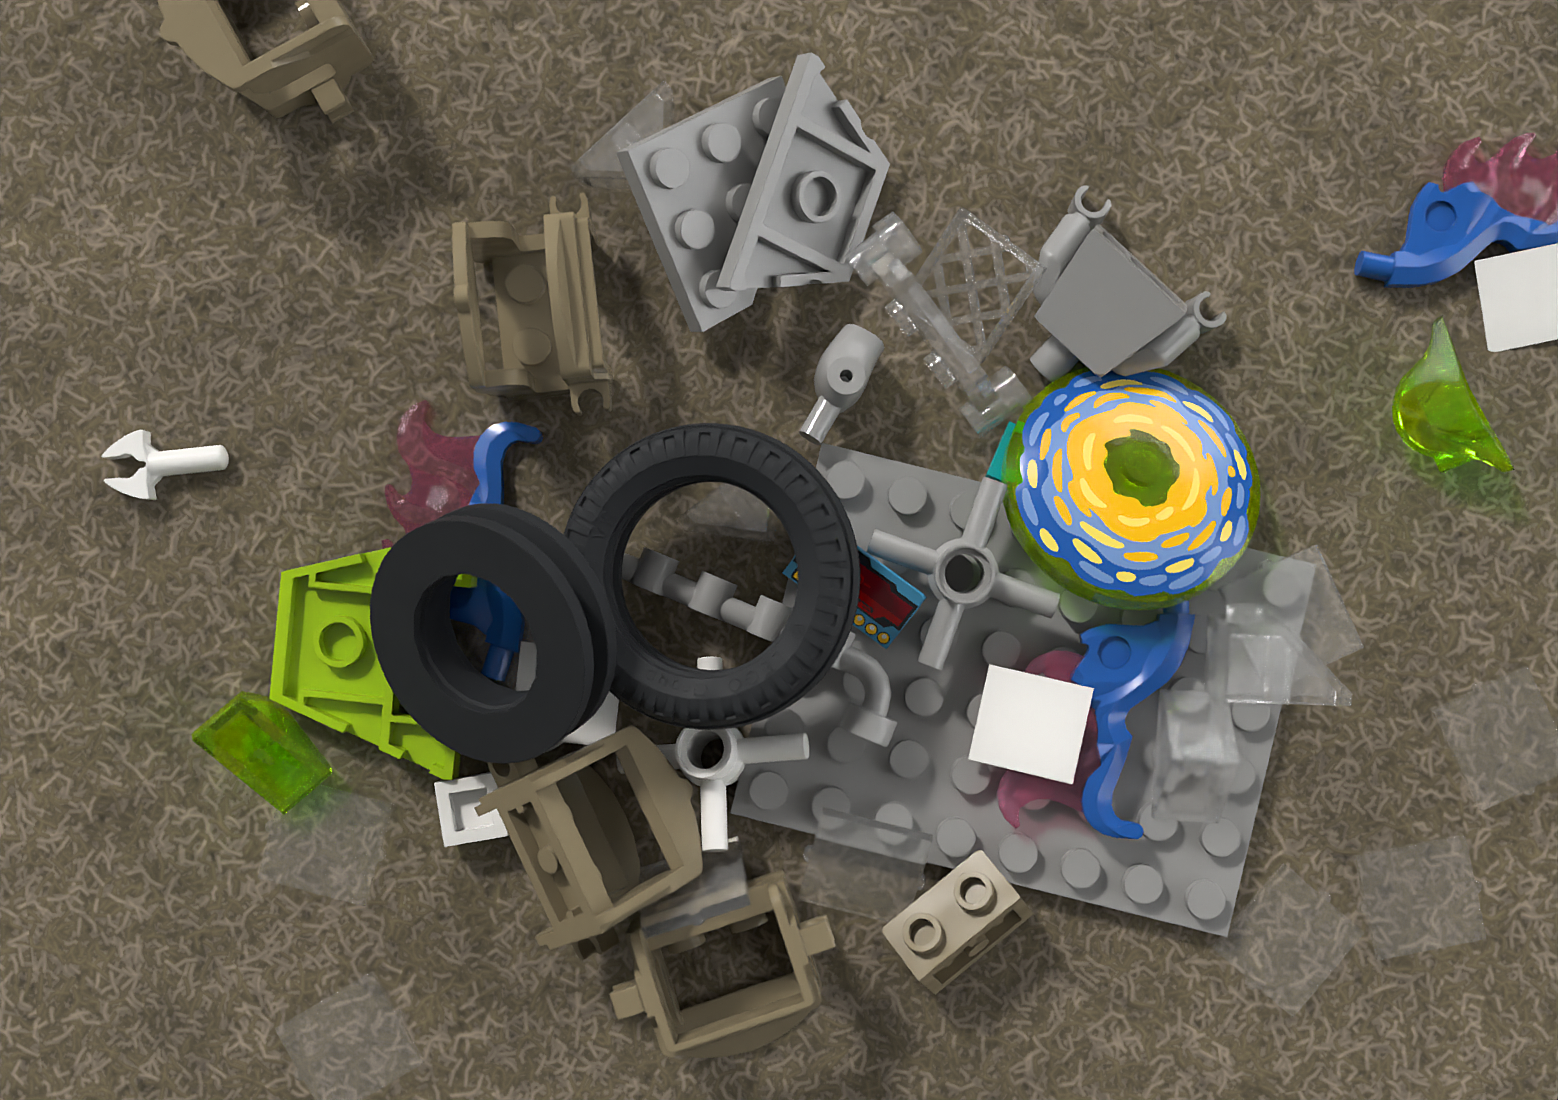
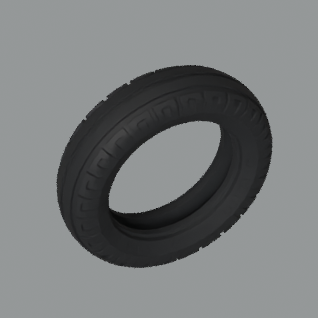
M720 423L688 424L659 431L633 443L614 456L592 478L577 500L563 534L576 546L596 573L611 607L617 637V660L609 692L635 711L669 725L699 730L730 729L759 722L785 710L811 691L830 670L847 641L855 619L860 593L859 553L852 525L839 497L824 476L801 454L781 441L752 429ZM704 482H722L739 487L766 504L781 521L790 537L798 569L795 603L791 615L779 636L756 658L741 666L723 670H705L689 667L668 658L655 649L634 624L627 609L622 588V563L625 549L631 533L641 517L651 506L669 493L685 486Z

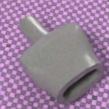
M846 324L824 351L814 376V386L818 400L799 430V434L806 440L816 445H821L839 413L850 408L861 397L874 366L885 348L883 342L875 334L860 326Z

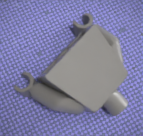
M1086 185L1081 186L1077 190L1069 205L1068 214L1061 219L1042 246L1033 287L1035 298L1041 305L1034 317L1052 335L1030 357V361L1043 376L1055 384H1058L1079 361L1083 362L1099 377L1104 376L1111 370L1116 374L1129 376L1165 367L1199 338L1200 334H1204L1222 325L1226 320L1225 311L1209 321L1201 316L1199 310L1200 303L1211 295L1210 292L1205 291L1184 303L1108 233L1101 224L1111 208V201L1107 199L1102 209L1098 212L1086 210L1081 203L1089 189V186Z

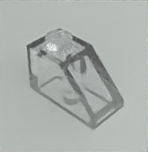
M1233 603L1226 605V614H1207L1204 691L1215 702L1351 706L1352 692L1287 624L1274 616L1267 615V606Z

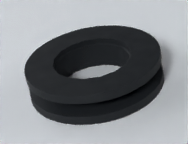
M479 503L464 506L405 534L387 552L376 573L370 600V625L374 648L381 669L393 693L409 715L427 733L448 748L464 756L489 763L506 764L530 760L551 749L566 736L584 725L603 704L614 678L617 660L616 629L609 601L596 573L576 546L560 531L536 515L519 508L495 503ZM468 574L490 581L512 598L529 623L537 650L536 675L529 690L516 691L494 684L472 666L459 647L450 621V593L458 575Z

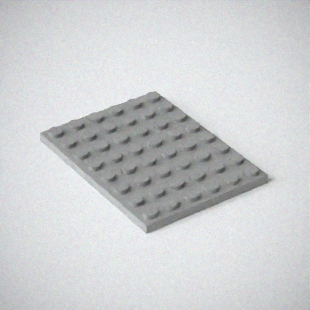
M826 443L821 445L816 469L824 476L839 497L852 525L856 543L864 551H867L874 529L937 550L942 544L950 540L962 538L981 485L979 481ZM1006 494L1004 495L986 547L995 557L999 573L1060 594L1058 606L1051 619L989 597L982 604L963 610L943 669L939 670L918 662L939 599L934 595L929 586L927 575L873 556L927 596L887 649L853 625L850 631L856 634L851 646L864 651L876 659L888 675L891 698L886 717L898 722L888 747L859 737L839 727L849 702L862 706L865 690L858 678L833 667L830 668L811 691L796 703L767 719L752 724L749 738L806 733L809 742V757L802 760L745 764L739 776L731 814L955 869L974 852L981 850L1009 883L1227 937L1315 564L1242 547L1234 556L1222 559L1205 581L1189 589V614L1196 615L1190 644L1182 664L1166 684L1132 707L1125 717L1126 728L1133 738L1125 764L1113 791L1112 808L1118 818L1137 822L1143 827L1144 833L1139 839L1114 838L1104 835L1090 826L1082 813L1080 803L1081 791L1086 776L1098 765L1095 749V725L1091 708H1089L1073 784L968 759L989 664L1075 684L1070 680L1074 666L1087 650L1086 645L1080 643V633L1104 624L1141 626L1155 621L1157 614H1163V592L1133 596L1123 590L1103 589L1080 578L1066 559L1054 557L1046 553L1025 525L1016 498ZM966 554L957 555L952 558L945 569L946 582L955 592L971 590L976 586L980 578L978 563L974 558ZM789 578L782 604L793 608L798 584Z

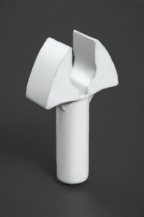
M137 430L127 434L112 444L102 454V458L110 460L133 456L138 461L146 462V466L139 468L134 476L130 478L104 479V482L124 494L146 500L157 499L155 485L164 476L224 470L229 463L228 452L222 445L159 451L151 445V433L145 430Z

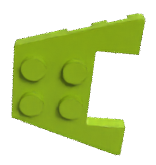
M391 547L282 571L269 699L341 733L349 732L379 746L378 750L398 759L405 758L430 770V774L441 779L453 780L459 777L461 754L437 741L409 714L399 712L400 702L388 684L376 655L370 625L371 592L379 566ZM468 574L458 575L454 586L477 587L478 577Z

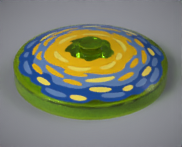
M1084 367L1058 378L1039 392L1027 405L1010 435L1003 456L1001 482L1008 485L1003 498V505L1009 524L1021 547L1030 559L1058 585L1077 596L1100 605L1125 610H1154L1186 602L1212 587L1235 565L1251 541L1256 528L1261 499L1260 479L1253 452L1245 435L1227 410L1206 391L1189 380L1160 368L1129 376H1122L1111 370L1104 376L1099 377L1088 367Z

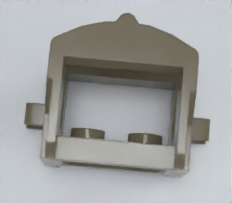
M158 0L159 8L164 18L159 30L160 36L168 44L180 46L183 52L207 75L232 91L239 92L243 97L268 112L272 117L281 118L301 106L312 105L318 102L325 115L328 114L332 123L354 112L342 88L349 84L352 75L370 66L374 58L340 0L296 1L295 5L309 30L256 59L252 56L222 0Z
M580 193L581 208L576 214L574 212L560 213L559 202L555 196H551L549 203L550 214L543 216L544 233L518 235L510 223L503 221L472 223L464 221L452 223L454 301L458 312L469 384L477 393L490 396H505L510 401L570 394L573 411L578 416H581L583 413L581 409L583 397L588 393L595 392L602 395L604 400L603 408L607 412L612 411L611 385L614 381L613 371L603 356L592 251L597 250L599 245L595 226L592 222L591 207L585 193ZM474 262L481 264L492 263L504 369L486 370Z
M635 726L625 727L541 767H538L534 758L518 763L501 764L487 762L498 788L478 798L481 804L474 807L478 817L497 809L552 925L535 936L539 947L547 944L549 950L572 944L581 961L596 952L602 955L619 944V938L614 925L636 911L676 891L702 873L701 838L695 812L690 802L693 794L692 785L687 779L680 778L677 775L675 769L660 749ZM613 752L616 753L670 870L656 875L641 883L640 861L636 843L627 817L612 790L600 775L589 766Z
M780 869L632 919L625 937L633 959L635 979L613 986L614 992L609 993L617 1020L646 1011L647 1017L653 1026L660 1050L666 1057L678 1055L696 1058L728 1057L755 1050L777 1040L797 1026L812 1010L820 1006L822 1001V982L813 954L835 947V939L827 915L801 922L784 869ZM774 910L794 972L681 1010L660 948L667 946L669 954L681 953L705 943L704 933L727 925H729L731 933H739L760 926L768 921L766 912Z

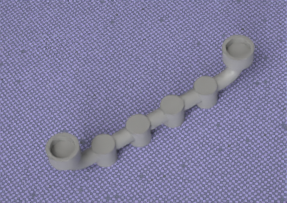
M643 548L640 558L624 553L622 563L623 580L746 630L768 641L774 642L791 615L792 607L760 595L756 607L733 598L738 585L707 572H701L698 582L675 574L680 561L649 548ZM850 632L841 653L832 667L858 678L864 686L865 697L862 706L849 702L839 727L859 737L888 747L898 723L886 717L891 698L888 675L876 659L864 651L851 646L856 634Z

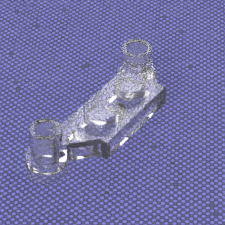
M891 211L872 226L874 233L848 252L845 258L866 286H869L878 279L893 299V301L885 306L887 312L906 337L911 336L917 331L932 352L924 357L923 360L942 386L948 389L955 383L961 390L967 402L959 407L958 410L976 435L981 439L1009 417L1016 421L1035 406L1032 397L1006 365L988 377L913 273L905 267L923 251L902 220Z

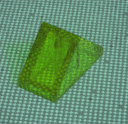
M241 691L191 734L193 742L284 815L333 774L329 763L283 705L270 700L269 696Z

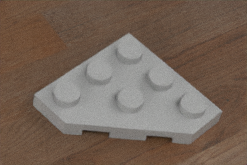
M782 76L768 78L616 152L690 332H704L753 304L757 289L723 291L716 288L786 89Z

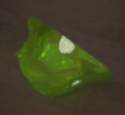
M1442 315L1432 323L1430 342L1422 358L1402 376L1396 386L1392 404V419L1396 431L1401 439L1414 451L1433 457L1441 473L1475 459L1494 466L1501 472L1514 470L1512 461L1467 383Z

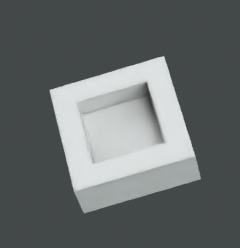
M491 772L458 777L453 780H441L434 783L444 847L509 836L497 809L479 817L474 807L481 804L478 798L498 788Z

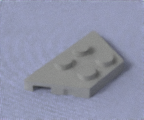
M813 53L797 55L716 288L720 290L743 291L747 289L850 281L890 163L876 142L865 135L861 127V120L848 100H837L820 74L825 68L824 64Z

